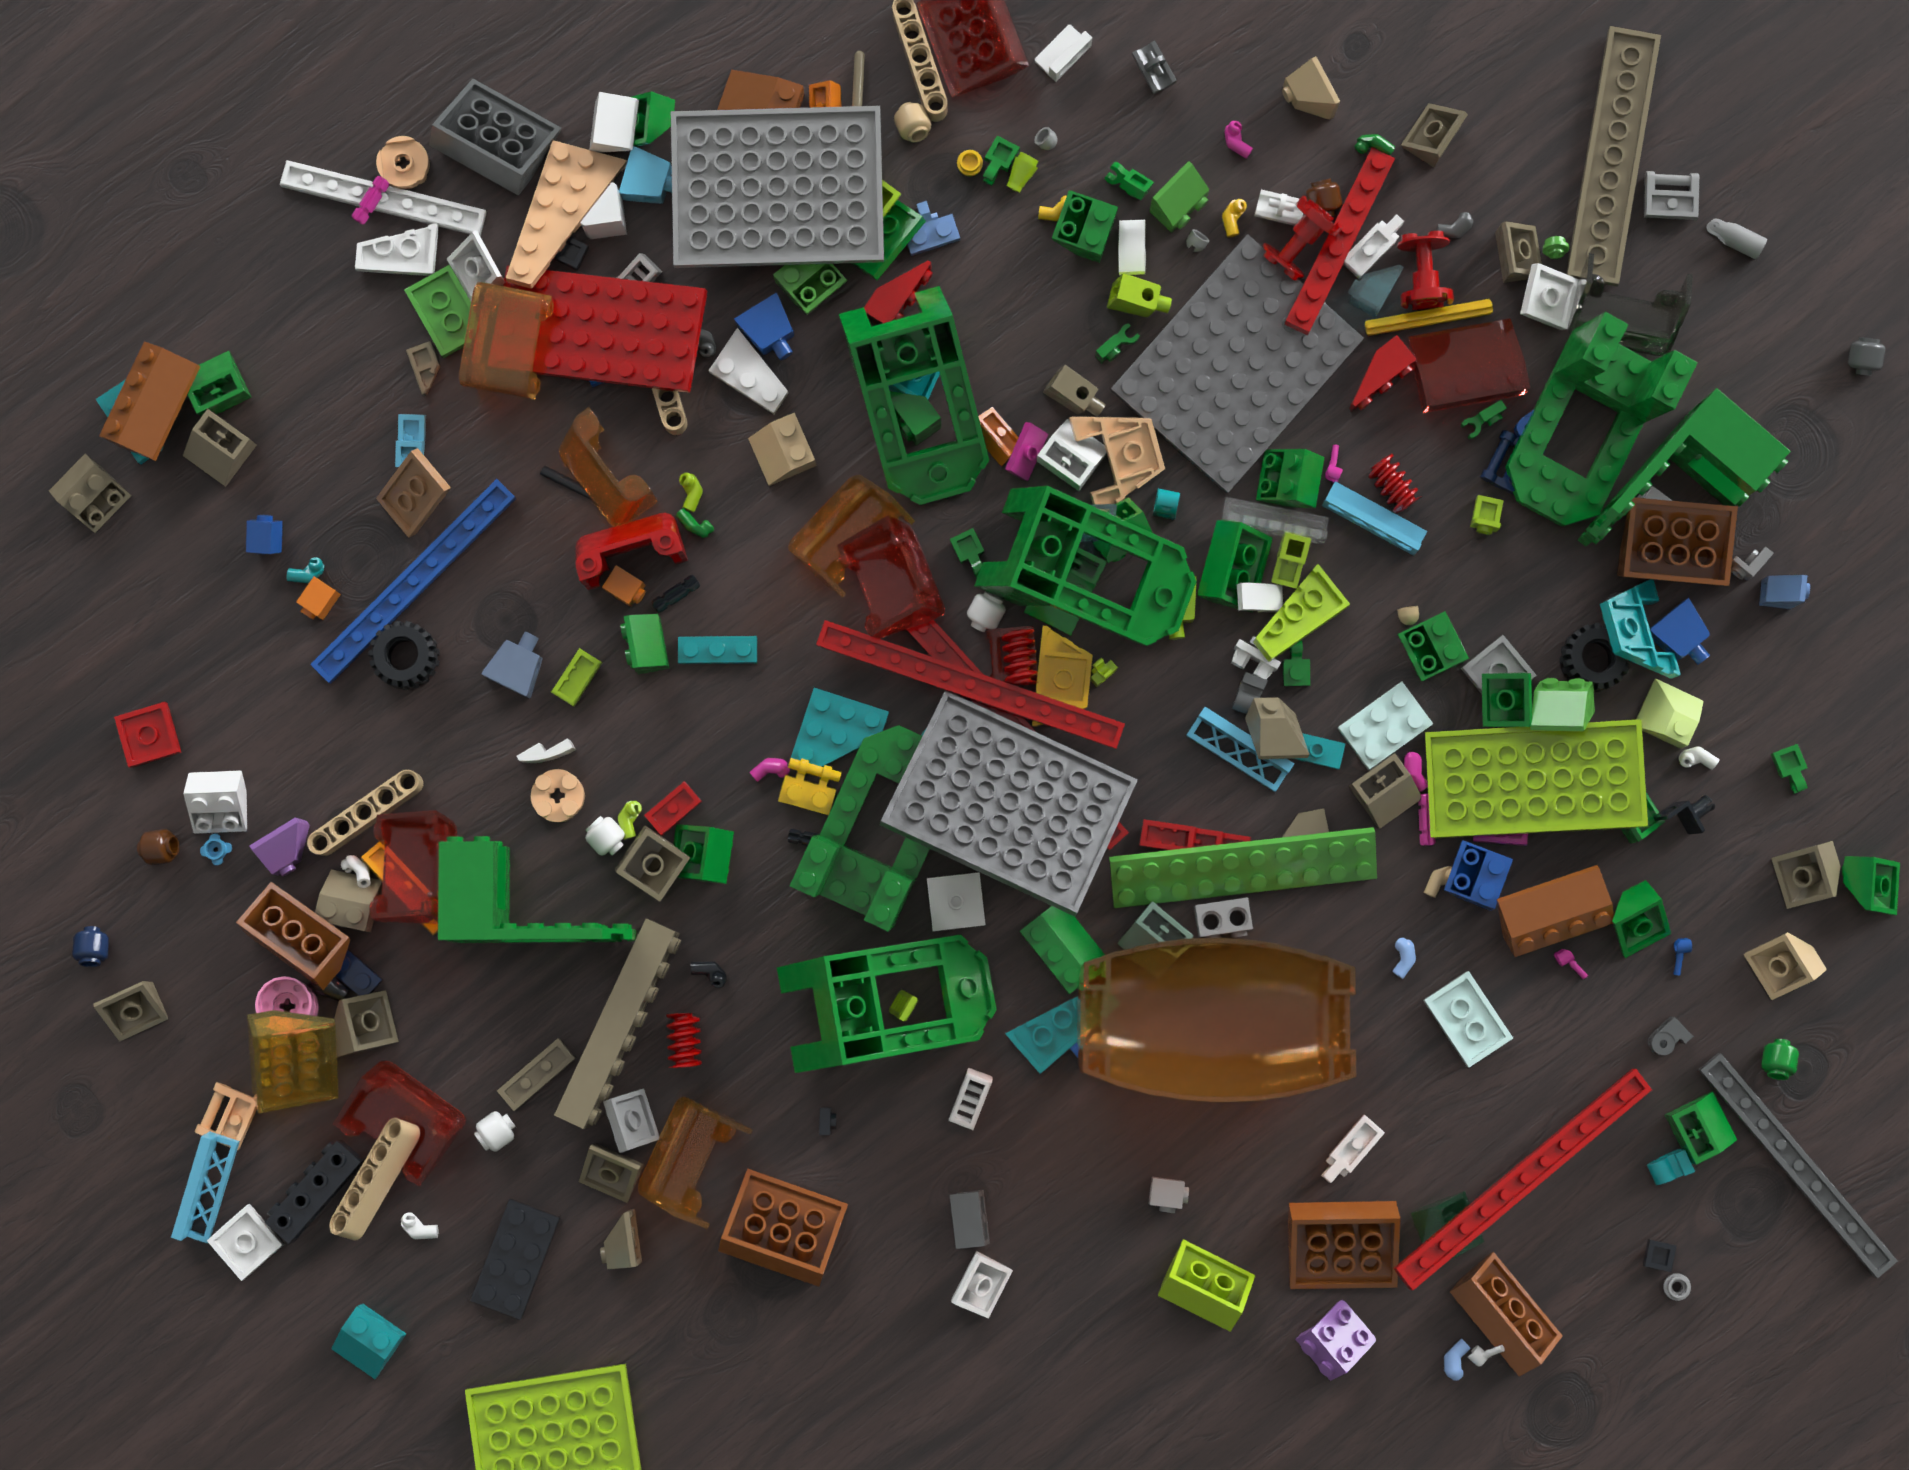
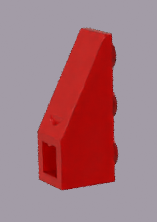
M926 261L877 288L864 307L868 319L879 325L904 318L905 315L902 313L907 305L912 307L916 301L914 293L917 292L921 284L925 286L933 275V272H931V262Z
M1398 335L1375 352L1349 408L1351 412L1357 407L1360 410L1364 409L1373 401L1371 397L1379 391L1382 395L1393 386L1391 381L1398 376L1403 379L1414 370L1412 365L1417 359Z

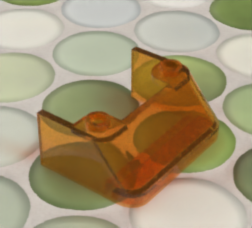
M854 475L842 485L791 539L788 549L817 578L843 598L846 593L837 585L843 580L845 574V567L841 562L875 526L880 529L891 528L896 524L899 517L911 525L915 520L891 494L862 475Z
M687 1097L679 1098L668 1117L639 1180V1194L671 1215L708 1229L710 1224L696 1216L702 1206L701 1194L694 1188L716 1141L721 1143L728 1142L734 1136L736 1129L750 1135L753 1129Z

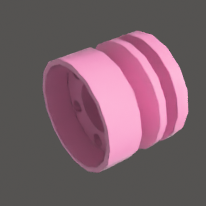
M283 976L273 978L263 985L257 994L255 1008L256 1015L264 1026L276 1033L292 1036L303 1033L313 1025L317 1019L319 1004L316 994L305 983L295 978ZM289 1001L295 1005V1009H291L290 1014L284 1010V1005H289Z

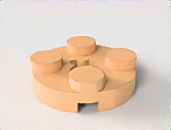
M398 136L388 140L382 150L379 151L376 165L379 174L389 182V186L411 189L418 184H422L427 179L430 160L427 151L419 142L411 137ZM401 157H405L407 161H410V164L404 169L396 165L398 162H401Z
M561 769L549 770L538 776L531 790V802L537 814L551 822L559 823L570 820L581 810L585 800V792L581 782L573 774ZM560 788V792L565 793V798H561L560 803H555V799L551 798V793H555V789Z

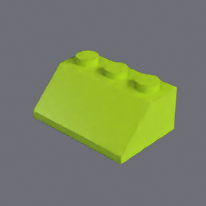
M1183 1239L1164 1277L1158 1296L1231 1332L1243 1313L1255 1275Z

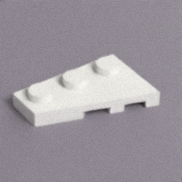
M431 224L426 228L418 230H407L405 233L390 237L384 236L357 243L356 271L430 276L435 273L438 224Z
M737 328L709 369V373L772 414H775L788 395V390Z

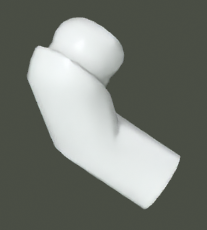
M1701 747L1686 749L1679 755L1680 764L1686 768L1702 763L1713 770L1719 762L1717 757Z

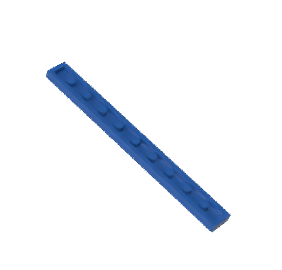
M496 479L310 665L331 684L370 645L371 640H375L378 637L376 635L378 630L384 631V626L391 624L517 498Z

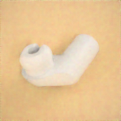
M355 855L346 856V859L341 861L342 869L347 873H350L352 870L356 873L357 885L360 888L370 886L369 867Z
M408 1212L402 1216L401 1226L411 1238H438V1225H423L413 1213Z

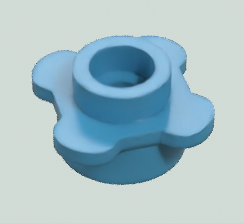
M218 834L210 835L209 840L200 848L201 855L211 859L214 865H221L225 855L232 851V845L222 841ZM215 847H218L217 852L214 851Z

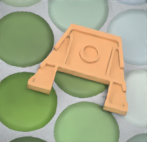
M1069 417L1075 441L1102 434L1115 484L1090 492L1094 507L1105 511V509L1122 501L1133 490L1140 488L1165 469L1152 419Z

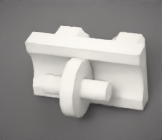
M1261 189L1255 212L1256 217L1295 226L1303 216V213L1296 206L1299 198Z
M1253 636L1250 641V643L1253 645H1255L1253 643L1254 639L1256 638L1255 636ZM1240 639L1234 647L1236 651L1231 662L1238 668L1244 669L1249 659L1254 660L1259 664L1253 675L1263 679H1267L1281 664L1276 659L1268 662L1259 649Z

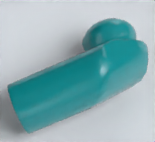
M317 557L311 558L303 570L289 568L287 571V581L309 584L314 576L318 578L323 573L324 564L322 560Z

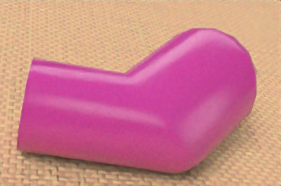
M1231 121L1226 126L1224 132L1226 145L1229 149L1247 159L1253 148L1242 141V125L1238 121Z

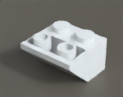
M1067 419L1055 431L1037 455V462L1080 491L1107 453L1105 445L1094 437L1075 441L1070 421Z
M242 771L188 774L183 794L193 833L247 831V793Z

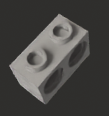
M1248 897L1193 906L1198 938L1205 937V942L1221 940L1220 934L1231 933L1232 938L1247 936V930L1253 929ZM1233 911H1239L1243 915L1244 920L1240 926H1235L1230 922V914ZM1206 915L1216 917L1217 926L1215 929L1209 930L1204 926L1203 920Z

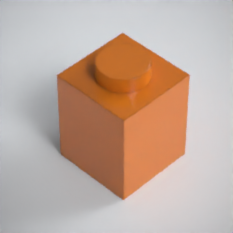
M617 565L602 586L607 593L630 607L634 603L638 604L646 592L644 590L645 584L641 580Z
M314 576L296 603L303 607L300 612L314 620L317 616L324 620L341 594Z

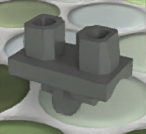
M1155 41L1132 52V56L1153 95L1177 82Z

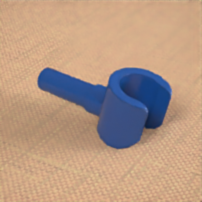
M1688 938L1677 939L1674 942L1676 953L1674 975L1680 976L1683 953L1692 952V942Z

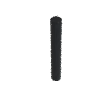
M544 466L540 472V475L610 509L614 502V499L547 466Z

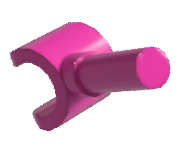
M1333 445L1330 464L1325 473V478L1332 482H1338L1343 469L1336 467L1339 445Z
M1561 949L1554 953V957L1561 967L1569 963L1570 967L1582 979L1588 976L1574 960L1575 958L1571 951Z

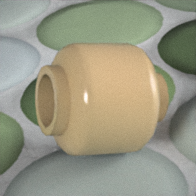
M911 102L904 103L894 115L895 125L904 140L919 142L927 137L931 129V121L923 105Z

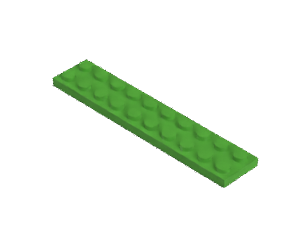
M1374 827L1109 857L1114 908L1147 905L1152 901L1156 904L1377 879Z

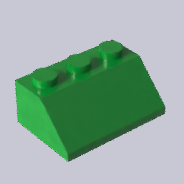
M1217 520L1197 595L1213 603L1238 609L1237 584L1261 583L1273 537L1242 522Z
M1053 906L1020 931V934L1068 994H1071L1110 962L1074 916Z

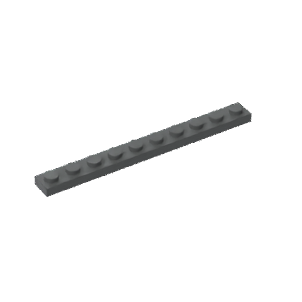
M1721 1053L1716 1054L1698 1070L1874 1278H1879L1898 1262Z

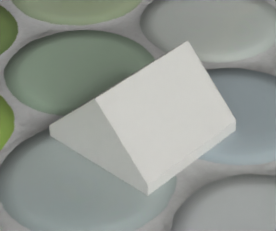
M599 92L595 101L589 150L598 153L633 150L638 99Z
M614 182L608 186L580 222L586 236L590 239L627 235L623 200Z
M477 231L472 232L447 258L472 303L499 290L505 283Z
M976 1251L951 1302L989 1318L1013 1270Z

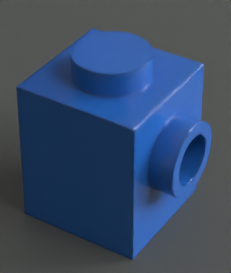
M257 515V519L248 520L246 552L262 554L282 552L283 521L273 520L272 515Z

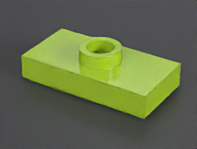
M579 648L551 693L575 707L599 670L602 662Z

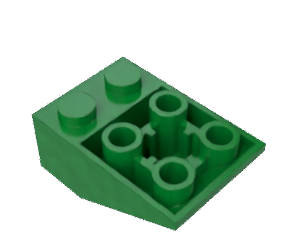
M1078 547L1066 582L1093 593L1107 561ZM1027 606L1024 611L1025 614L1070 636L1079 620L1078 617L1053 606Z

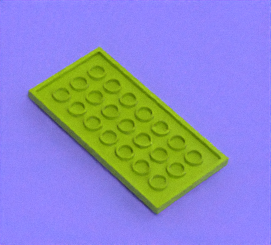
M1641 719L1589 722L1584 731L1531 730L1530 727H1506L1425 732L1431 838L1648 827Z

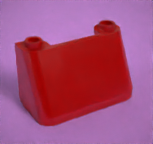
M659 513L582 536L575 546L576 570L580 582L587 590L600 587L599 580L601 575L609 571L606 558L652 544L659 556H670L675 564L688 561L675 518L668 513Z

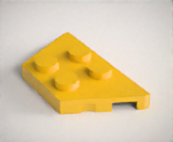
M1043 625L1036 693L1081 709H1086L1093 655L1079 648L1067 638L1060 636L1048 626ZM1035 721L1032 722V727L1043 725Z

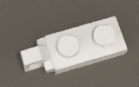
M1396 214L1388 224L1383 221L1379 224L1377 223L1351 249L1343 265L1360 280L1396 243V240L1399 238L1396 232L1403 225L1404 220Z
M1362 1115L1329 1154V1157L1326 1159L1329 1166L1321 1176L1326 1181L1332 1183L1339 1173L1343 1177L1351 1173L1385 1132L1367 1116Z

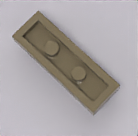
M558 1038L500 1087L497 1092L511 1109L516 1111L571 1064L576 1057Z

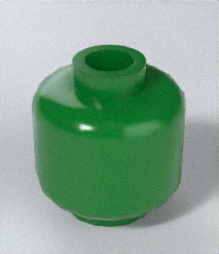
M1775 1039L1773 1043L1765 1045L1761 1068L1767 1073L1769 1078L1788 1080L1789 1076L1796 1073L1799 1051L1790 1045V1041Z

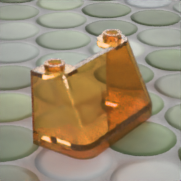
M478 282L474 287L459 373L460 384L476 390L535 400V396L540 390V379L537 378L536 373L532 372L540 321H545L553 313L554 304L552 296Z
M588 407L578 414L560 444L559 455L606 520L612 526L622 525L633 521L658 501L652 490L640 476L629 475L618 482L597 454V451L601 449L599 435L604 431V428Z

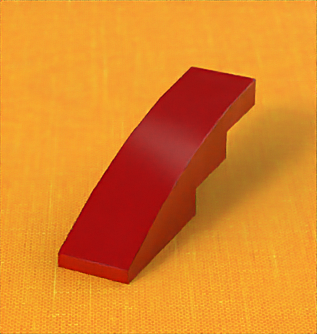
M1144 819L1140 846L1167 851L1251 841V837Z

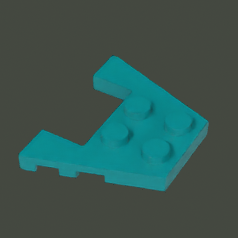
M1653 579L1601 603L1603 620L1606 624L1610 645L1615 655L1668 678H1675L1681 675L1675 653L1656 652L1643 607V605H1653L1659 602Z

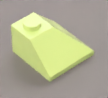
M1655 678L1636 720L1641 719L1642 731L1681 749L1689 745L1697 728L1703 701Z

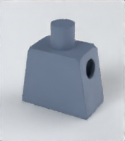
M524 632L518 645L506 640L485 667L482 675L530 699L543 659L532 652L539 638Z

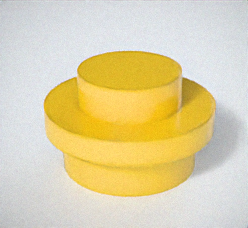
M966 150L959 155L957 167L962 174L974 176L981 171L983 159L978 152Z

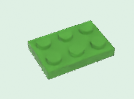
M450 264L404 289L443 358L489 333Z

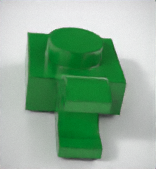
M996 136L985 156V161L990 164L983 175V182L992 186L1000 169L1008 172L1020 151V147Z
M1114 162L1110 166V169L1115 171L1117 176L1109 172L1104 178L1110 184L1121 183L1120 188L1125 190L1131 197L1138 198L1139 200L1145 197L1154 184L1152 180L1134 169L1129 172L1118 162Z
M1129 323L1125 324L1118 334L1113 335L1096 350L1095 357L1101 364L1107 359L1109 362L1114 360L1121 353L1120 348L1122 345H1133L1138 341L1140 336L1138 333L1132 338H1128L1125 335V332L1131 327Z
M1500 400L1481 411L1478 415L1465 419L1460 426L1463 428L1466 425H1472L1474 432L1468 436V439H1474L1480 433L1481 426L1486 423L1492 426L1503 418L1501 414L1507 408L1503 401Z
M972 528L951 538L950 543L960 563L963 564L969 561L977 578L982 567L979 556L984 554L985 551Z
M1302 640L1290 647V659L1283 660V686H1310V659H1302Z
M1798 744L1770 754L1780 778L1789 777V784L1794 794L1808 788L1801 771L1806 770L1808 767Z

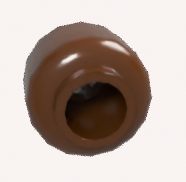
M1331 178L1311 183V187L1306 191L1307 200L1311 199L1331 216L1336 215L1335 210L1342 206L1339 185L1336 182H1331Z
M167 829L148 831L141 836L137 844V852L144 862L149 865L169 863L179 853V841Z

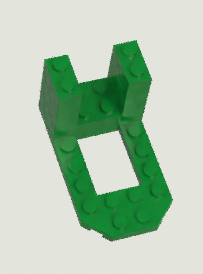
M940 286L914 293L919 309L918 314L872 327L864 307L839 314L851 361L862 390L888 489L907 496L911 501L919 505L970 491L980 471L989 462L953 314ZM939 372L956 440L906 454L888 386Z
M1607 312L1572 330L1533 409L1534 411L1505 466L1508 477H1511L1516 502L1561 527L1600 514L1643 424L1675 410L1698 363L1676 350L1650 361L1622 346L1619 343L1629 324ZM1575 389L1618 412L1586 478L1543 455Z
M1716 388L1688 412L1586 528L1587 532H1584L1578 541L1586 547L1591 542L1596 545L1612 529L1610 526L1625 516L1635 505L1632 502L1633 498L1637 494L1643 496L1652 486L1650 481L1655 473L1660 476L1670 465L1668 463L1669 459L1722 505H1737L1740 507L1755 491L1761 493L1771 482L1768 477L1773 471L1778 473L1788 463L1785 457L1791 451Z
M1037 486L1010 489L1002 513L1022 523L1008 560L983 562L974 585L975 587L1019 606H1053L1142 646H1148L1164 636L1179 631L1197 582L1193 571H1190L1187 564V555L1184 547L1052 487ZM1083 533L1147 561L1130 609L1066 582Z
M898 725L863 739L820 835L812 836L790 887L812 897L822 895L865 915L864 921L888 932L895 927L930 848L905 838L891 867L849 848L845 844L877 774L900 783L923 737L922 735Z
M449 836L447 837V842H439L438 940L453 943L622 942V940L635 941L638 936V930L632 929V925L612 924V928H608V926L598 923H582V926H571V923H555V926H544V923H527V926H517L516 923H509L510 848L503 846L501 841H490L489 836H475L474 841H463V837Z
M962 935L823 956L777 967L781 994L813 989L822 1041L790 1047L795 1073L980 1040L984 1033L983 1028L987 1021L992 1019L997 1010L987 957L967 944L969 941ZM938 966L947 1019L884 1030L875 976Z

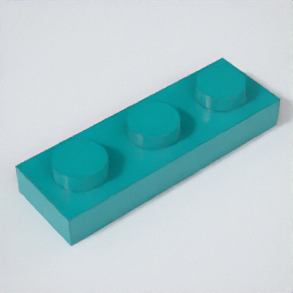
M757 636L678 637V663H757Z

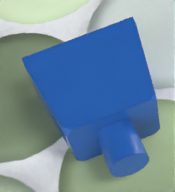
M777 293L734 318L737 327L763 355L774 350L781 361L793 353L786 341L793 338L794 333Z
M1689 598L1681 602L1650 628L1653 642L1665 652L1675 653L1677 661L1688 654L1699 665L1710 656L1700 644L1710 636V633Z

